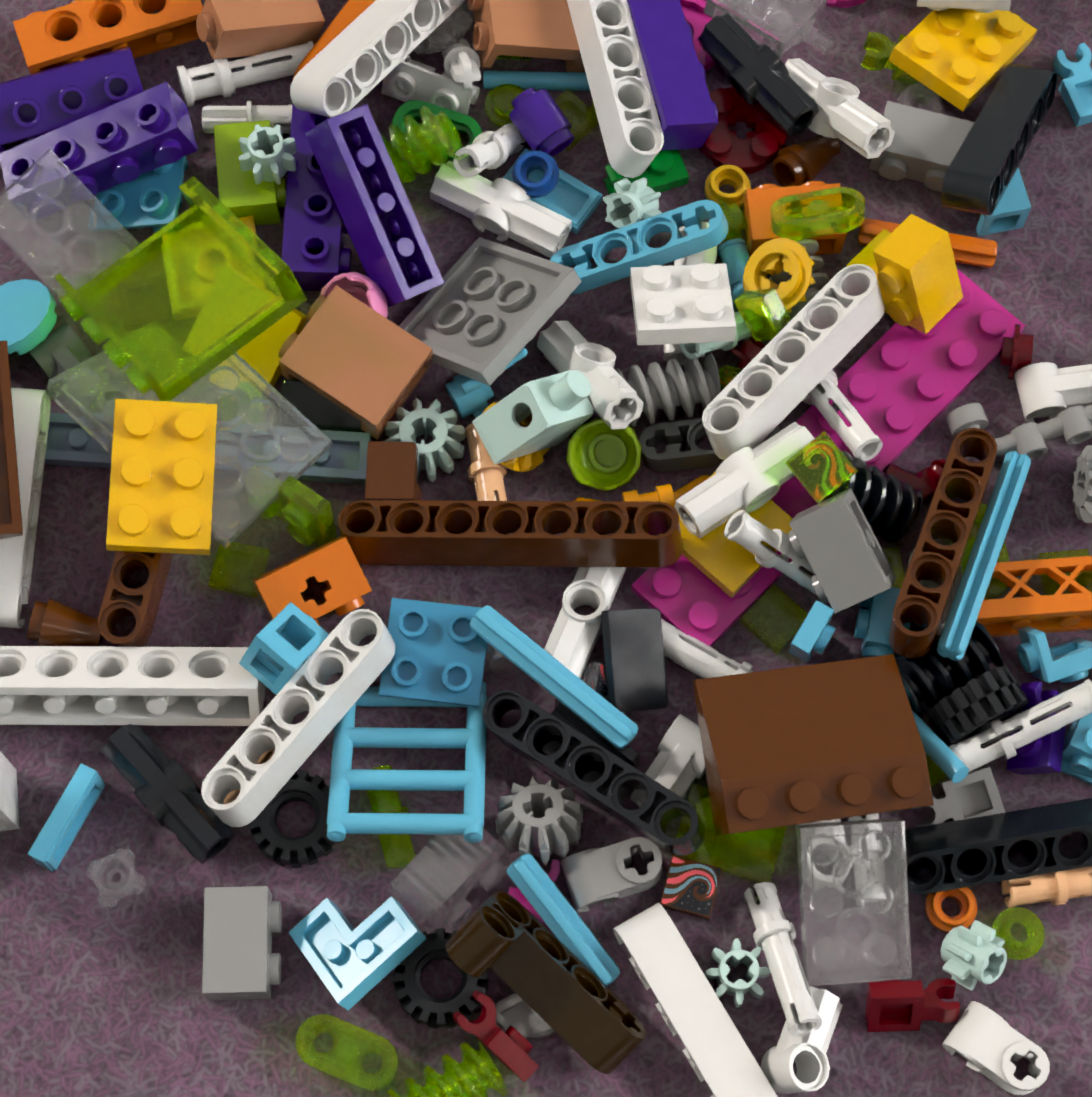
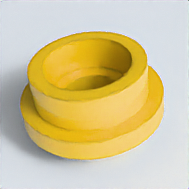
M723 165L708 175L705 181L704 192L707 200L716 202L724 211H732L744 205L746 189H751V183L748 176L739 167ZM727 184L733 186L736 192L728 194L720 191L719 188Z

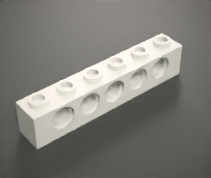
M0 646V725L131 724L154 726H250L263 711L266 686L239 664L249 647Z

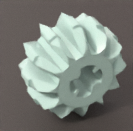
M417 398L413 401V411L411 412L398 406L396 410L397 421H388L384 428L385 434L389 437L384 442H414L417 445L416 478L419 476L420 470H426L428 480L433 482L436 480V467L438 466L444 472L451 474L454 470L452 459H462L464 456V446L460 442L465 439V428L462 425H455L457 413L453 409L441 413V403L437 399L430 404L428 409L423 408L422 402ZM424 435L426 440L428 435H432L433 442L425 444L424 439H422L421 444L416 443V437Z

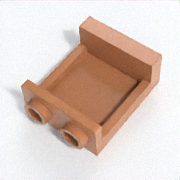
M467 0L468 9L474 12L475 25L472 43L474 50H479L481 67L491 68L498 56L507 55L565 60L567 72H585L567 0Z
M336 285L328 297L321 295L313 303L307 314L309 322L299 335L295 332L292 333L282 345L278 354L281 358L279 361L281 373L288 380H292L293 377L297 378L360 420L361 429L366 433H370L372 437L378 440L384 432L387 422L392 421L395 417L398 406H403L432 366L433 349Z

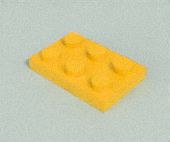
M949 8L943 11L933 10L893 48L888 61L961 111H964L1006 69L1009 63L1029 45L1037 29L1010 11L995 10L990 13H981L973 9Z
M115 398L106 537L107 550L210 555L217 404Z

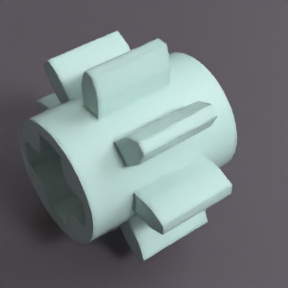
M257 124L255 125V130L248 138L240 137L239 143L241 151L244 153L238 157L240 168L242 171L253 169L255 184H259L263 180L267 182L274 181L278 185L281 184V178L287 170L296 171L295 158L292 156L297 152L295 139L291 137L283 140L281 125L277 124L272 128L260 127Z
M644 177L634 181L632 184L627 178L615 182L614 188L617 193L603 197V201L607 204V217L605 221L611 222L617 228H622L662 214L658 210V198L661 196V193L655 192L652 188L646 186L647 178Z
M978 920L973 922L970 930L962 925L955 927L946 935L941 946V958L946 962L942 967L943 971L951 974L952 979L956 983L969 990L974 989L977 980L986 985L991 984L1001 976L1006 966L1007 953L1002 948L1005 941L996 936L995 929Z
M736 938L732 943L731 951L727 954L716 947L713 949L711 955L719 966L718 968L705 970L704 975L709 980L716 979L719 987L715 993L718 998H721L724 993L734 996L736 1008L741 1007L744 994L748 991L753 997L761 998L764 991L756 983L757 978L768 977L771 972L768 967H759L757 961L761 952L759 946L751 952L742 950L739 938ZM727 963L733 967L738 966L740 963L745 964L748 968L745 974L748 983L742 979H738L734 984L727 979L730 971Z

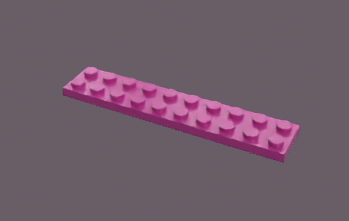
M958 269L963 298L927 334L909 325L901 326L895 323L838 380L837 387L855 407L874 434L883 442L880 452L871 460L866 461L867 465L875 466L882 472L1001 354L1003 350V337H1013L1015 324H1020V333L1025 327V324ZM829 400V404L833 405V401ZM812 405L796 421L798 425L807 428L815 438V443H818V441L830 442L838 450L846 451L855 458L852 451L831 428L815 405ZM838 411L837 414L844 421V423L848 427H851L852 425L842 414V412ZM828 435V437L832 440V442L829 441V440H821V439H822L824 436ZM817 444V446H825L829 448L832 452H835V450L827 444ZM820 452V455H822L825 460L827 458L826 455L823 452ZM819 461L817 465H811L808 468L816 470L821 465V462ZM798 475L780 485L779 491L771 498L775 504L792 518L798 513L820 503L816 492L814 491L813 495ZM681 555L670 566L660 568L649 567L631 585V591L650 608L659 609L661 618L667 623L712 647L783 573L774 567H762L731 598L686 557Z

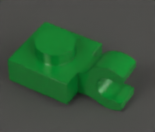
M676 149L660 150L640 176L634 178L624 177L618 174L609 164L605 166L608 177L603 178L604 185L610 195L617 193L614 183L625 178L631 184L643 177L647 178L646 186L652 188L655 192L661 193L688 184L689 175Z

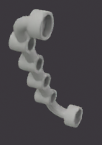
M971 403L958 407L945 418L953 438L965 429L978 428L984 430L989 425V421L980 403ZM1092 404L1085 407L1077 405L1061 411L1055 418L1038 424L1035 422L1026 423L1016 427L1008 435L995 438L998 446L996 457L1005 456L1010 451H1016L1019 454H1026L1033 461L1047 453L1048 448L1045 442L1063 435L1067 445H1077L1092 438Z

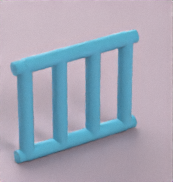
M482 681L479 707L379 696V687L369 686L334 727L327 812V838L331 841L339 842L346 838V834L464 835V840L467 842H480L483 839L485 808L486 724L483 719V708L487 701L486 683ZM356 706L467 708L466 728L355 727ZM353 748L465 749V770L352 769ZM350 790L464 791L463 814L348 813Z

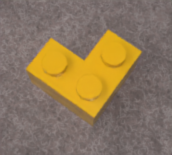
M910 214L892 233L883 229L846 265L863 264L871 267L875 271L885 306L884 312L890 315L899 325H909L924 334H927L963 298L948 231L913 214Z

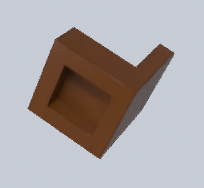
M368 441L365 500H422L423 492L416 483L418 447L414 442Z

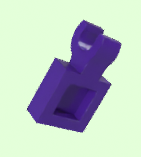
M1039 681L1022 683L1020 688L1028 699V704L1022 707V710L1026 711L1043 701L1059 695L1058 691H1042L1043 683ZM1053 713V714H1051V715H1049V716H1047V717H1045V718H1043V719H1041V720H1039V721H1037V722H1035V723H1033V724H1031V725H1034V724H1036V723H1038V722H1040V721H1042V720H1044V719H1046V718H1048V717H1050V716H1053V715H1055V713ZM1066 726L1016 749L1017 755L1009 758L1007 761V770L1022 775L1061 772Z

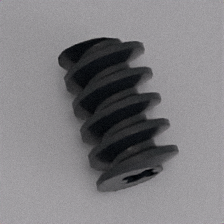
M836 451L833 452L837 460V482L839 484L838 487L834 488L830 480L832 459L829 455L830 468L827 475V485L831 492L826 495L822 485L823 475L827 467V458L814 486V491L816 492L819 485L823 498L820 500V503L851 488L874 535H881L883 540L888 543H896L901 540L909 531L922 509L923 494L921 489H916L905 481H899L895 476L883 473L875 466L867 465L862 459L853 458L846 451H840L845 473L848 477L844 482L840 475ZM846 462L856 470L854 474H850Z
M976 621L964 657L959 661H953L938 654L937 647L940 638L935 639L933 647L923 657L913 659L900 656L895 659L911 709L920 718L924 715L921 701L924 700L932 708L940 701L938 692L942 691L945 696H949L956 690V682H959L963 687L973 679L972 674L974 672L980 677L985 672H991L989 664L992 663L996 667L1004 665L995 641L987 629L978 621Z

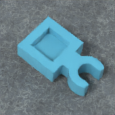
M1085 43L1079 44L1075 52L1078 62L1069 61L1063 50H1058L1053 60L1055 71L1058 75L1065 78L1062 79L1058 90L1076 127L1092 122V69L1089 65L1092 54Z
M816 600L791 642L788 653L804 662L809 661L813 651L822 655L836 631L835 627L829 625L834 610Z

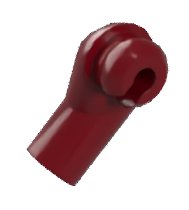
M934 460L931 463V467L914 474L890 463L885 473L895 476L899 481L911 484L916 489H921L924 502L933 498L946 460Z

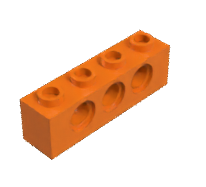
M74 0L68 5L45 12H33L25 18L12 22L29 72L34 74L125 47H130L133 59L200 39L197 33L196 19L198 14L202 12L203 6L201 0ZM153 11H160L156 14H149ZM110 24H117L113 27L106 28V26ZM73 37L70 40L62 41L65 38Z

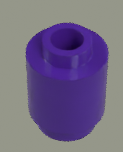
M531 87L523 91L511 102L514 109L509 114V118L533 151H542L554 157L574 141L575 137L570 131L572 128L571 123L546 89L536 92Z

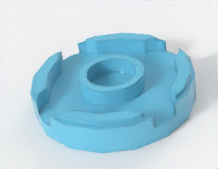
M21 279L10 281L0 286V341H7L8 354L16 351L20 356L30 352L45 340L56 323L57 314L54 311L57 306L56 300L49 289L39 281Z

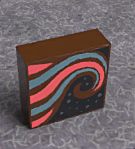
M672 855L660 904L664 909L709 921L722 868Z

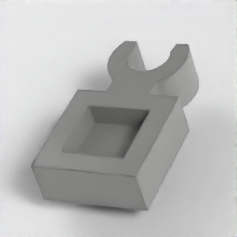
M987 764L970 771L965 779L958 783L952 782L949 777L938 780L943 795L933 797L934 805L930 806L932 809L931 818L927 822L916 825V827L944 823L945 820L950 818L951 821L1006 813L991 767Z

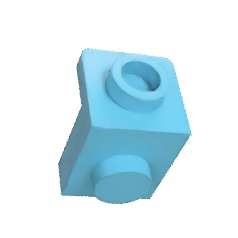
M1029 626L1018 629L1021 644L1017 646V653L1020 663L1027 673H1031L1032 676L1047 683L1057 680L1062 683L1074 682L1089 675L1088 669L1092 668V642L1077 638L1049 648L1044 632Z

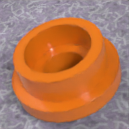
M968 887L928 893L926 896V916L930 923L942 932L949 933L953 928L960 925L968 928L976 918L977 900ZM951 898L959 904L960 910L957 916H948L943 912L941 904L944 899Z

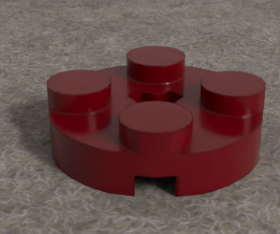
M734 87L726 89L717 88L711 91L709 94L711 101L716 104L718 110V124L703 146L699 148L701 153L703 154L704 152L706 157L713 161V165L717 168L723 165H734L742 169L745 174L756 173L764 169L765 165L777 158L779 150L784 148L787 135L757 104L754 106L748 104ZM737 122H745L747 127L753 128V131L747 132L746 138L740 139L737 138L736 131L728 129L729 126H736Z

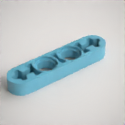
M700 200L564 247L557 251L550 261L568 267L576 265L574 270L581 283L570 295L579 294L629 277L631 267L664 265L713 248L726 238L729 231L728 222L719 204L712 200ZM705 219H710L709 227L701 230V222ZM684 226L687 236L682 237L678 228ZM670 232L672 234L670 241L660 248L649 247L650 239L657 233ZM617 247L627 249L626 255L621 261L612 264L604 262L605 256L610 250ZM589 259H594L597 265L596 268L591 269L593 266Z

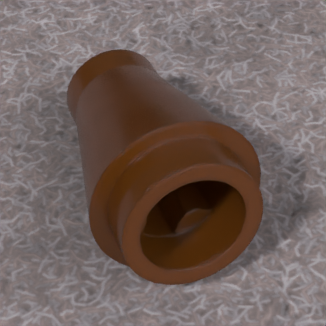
M818 134L779 150L777 158L772 162V171L776 180L782 187L801 186L806 182L813 181L830 160L840 153V144L837 138L824 137Z
M51 598L48 603L36 600L29 622L28 640L39 642L38 646H100L102 635L98 628V618L89 616Z

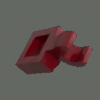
M939 978L932 981L924 990L922 980L869 982L865 1007L867 1032L920 1031L921 1021L932 1020L940 1023L958 1021L960 1002H944L940 1000L954 999L955 980Z
M475 990L472 996L482 1006L480 1017L474 1021H469L465 1016L456 1011L453 1014L454 1021L466 1032L474 1034L515 1076L526 1082L539 1067L527 1055L533 1048L532 1044L511 1025L505 1031L501 1030L495 1022L496 1007L494 1002L484 993Z

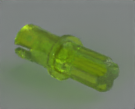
M384 765L369 770H393V768ZM366 790L372 813H409L408 808L402 806L398 791ZM378 834L386 866L389 869L405 868L415 862L416 854L410 834Z

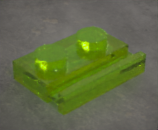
M692 783L687 801L695 808L703 822L705 838L702 845L695 852L688 855L675 856L722 868L721 872L755 883L771 882L787 826L715 836L709 789ZM682 816L676 838L684 836L691 827L690 818Z

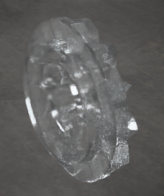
M461 4L412 53H437L460 41L473 23V15L468 9L467 4Z

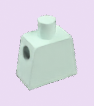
M569 370L529 381L475 418L472 423L494 465L557 446L593 415V406L587 397L591 393V384L588 378L577 370ZM532 414V421L529 426L522 427L519 425L521 421Z

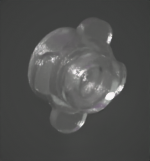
M120 848L115 854L107 855L100 860H94L88 865L86 874L91 881H94L99 891L97 900L101 906L114 908L120 899L131 894L139 896L145 891L147 881L143 875L137 872L134 865L136 856L132 850ZM119 873L121 874V880L117 883L113 882L112 876Z

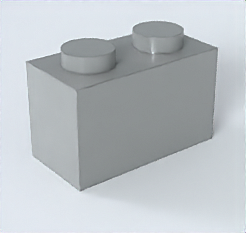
M887 101L883 116L891 121V128L895 130V135L891 146L887 147L878 158H871L869 169L878 171L882 177L889 180L897 181L907 178L923 182L927 188L933 191L942 192L946 172L975 122Z
M851 488L798 513L790 521L789 524L792 530L788 532L791 545L799 558H807L815 573L811 577L814 590L824 604L830 603L835 614L891 588L896 576Z
M268 886L204 888L202 994L208 1001L271 999V985L281 984L280 953H272V933L281 932L282 906L281 901H272L273 895Z

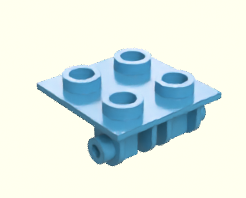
M187 156L182 157L173 164L163 165L144 173L133 181L123 182L97 193L94 198L89 229L91 231L151 227L154 230V236L158 239H161V231L178 229V209L182 206L183 199L181 195L184 194L185 190L182 184L184 171L188 169L189 164L186 159Z
M392 598L388 631L395 643V654L391 662L381 672L378 695L479 707L486 649H488L489 643L470 628V622L474 615L482 608Z

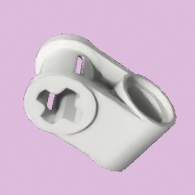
M976 1001L970 1002L942 1043L943 1048L951 1055L956 1051L967 1059V1067L983 1074L1003 1090L1013 1095H1026L1033 1092L1047 1080L1050 1072L1048 1057L1038 1045L1013 1029L997 1013ZM1022 1057H1025L1031 1062L1028 1066V1072L1033 1077L1027 1075L1020 1081L1013 1075L1016 1066L1010 1059L1017 1062Z

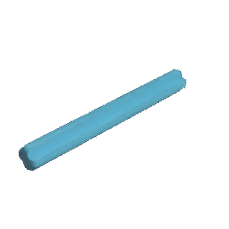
M1010 451L1005 455L938 642L937 652L942 657L950 658L953 661H959L964 657L1031 465V459L1026 454Z

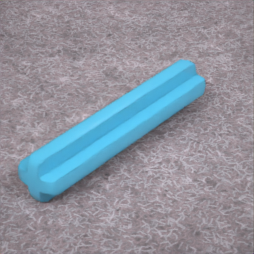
M529 853L518 857L507 868V875L555 937L606 986L610 985L620 974L618 965L536 859Z

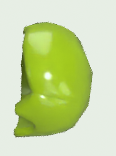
M597 417L579 426L569 439L567 463L574 478L580 484L601 491L614 490L630 482L640 468L642 445L630 426H627L626 429H611L600 417Z

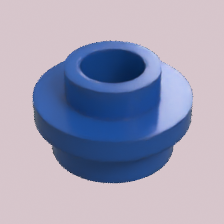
M530 151L520 156L515 162L512 178L514 183L523 188L529 197L540 198L551 193L557 186L559 169L556 161L549 154L542 151ZM539 169L545 173L543 179L539 182H532L528 179L529 174L533 170Z

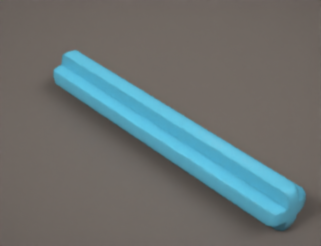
M484 606L474 615L470 622V628L615 747L623 749L631 743L639 728L626 715L491 606Z

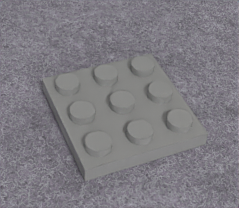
M479 237L443 276L444 284L433 288L399 327L433 349L432 363L490 386L505 371L506 367L525 345L535 337L536 333L555 311L565 303L566 299L581 283V280L574 268Z

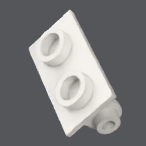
M408 55L383 79L381 93L403 102L421 100L468 115L470 104L474 105L477 101L480 87L473 85L472 82L471 90H463L460 82H454L446 72H443L442 75L435 73L436 68L412 60Z

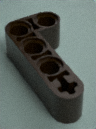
M497 891L489 897L445 945L451 960L465 973L474 977H480L491 968L589 1065L601 1073H612L646 1038V1029L635 1013L517 899L506 892Z

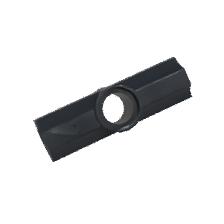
M728 13L723 16H715L705 25L702 34L698 37L700 46L727 73L732 86L751 106L757 104L788 137L800 134L811 125L813 118L819 112L817 104L789 76L786 66L769 46L764 43L759 46Z
M131 724L122 726L108 738L101 752L135 789L133 793L143 806L150 810L161 826L167 825L180 843L184 845L194 858L201 864L214 858L235 836L234 832L204 802L200 795V788L173 758L169 761L141 727Z

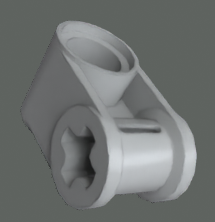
M635 837L606 847L581 851L564 858L560 862L571 900L577 913L590 911L588 905L603 901L604 906L620 898L647 891L658 883L662 874L661 851L653 841L643 837ZM640 854L643 861L652 860V862L647 864L646 874L638 875L635 868L626 869V867L631 865L632 855Z

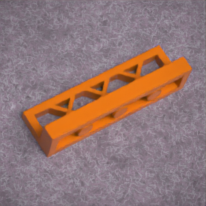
M1092 556L997 562L991 578L999 579L1010 587L1011 591L1005 598L983 600L976 621L981 623L992 637L1019 635L1018 629L1027 626L1044 633L1092 630V592L1075 581L1081 572L1092 571ZM1046 574L1061 586L1054 595L1041 596L1028 587L1026 583L1033 575ZM1015 576H1022V578L1019 580ZM1066 590H1068V591L1071 592V594H1064V593L1066 592Z

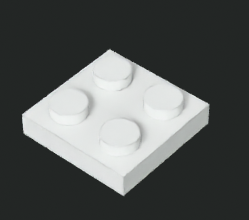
M726 263L631 267L630 284L637 345L735 341L736 322Z

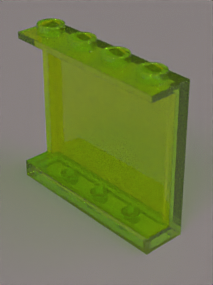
M194 176L178 187L190 208L85 285L75 290L60 273L54 277L65 293L58 299L72 319L77 322L84 318L80 322L83 329L97 346L104 341L106 342L102 348L119 370L125 366L129 367L124 372L139 393L144 395L150 391L159 401H171L307 300L290 267Z

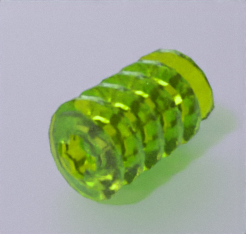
M423 106L420 108L421 124L413 116L407 115L404 117L406 132L403 133L396 124L392 123L388 126L390 141H387L380 133L400 181L410 183L414 181L417 173H429L432 169V164L435 166L444 165L448 160V155L458 157L455 153L462 148V143L454 124L444 112L440 111L439 114L434 115L428 107Z
M479 1040V1051H476L466 1042L459 1045L462 1061L460 1063L448 1054L441 1056L442 1075L428 1065L424 1067L425 1086L422 1087L410 1077L405 1079L407 1097H489L487 1090L490 1088L503 1097H506L509 1093L500 1072ZM392 1089L386 1092L387 1097H402Z

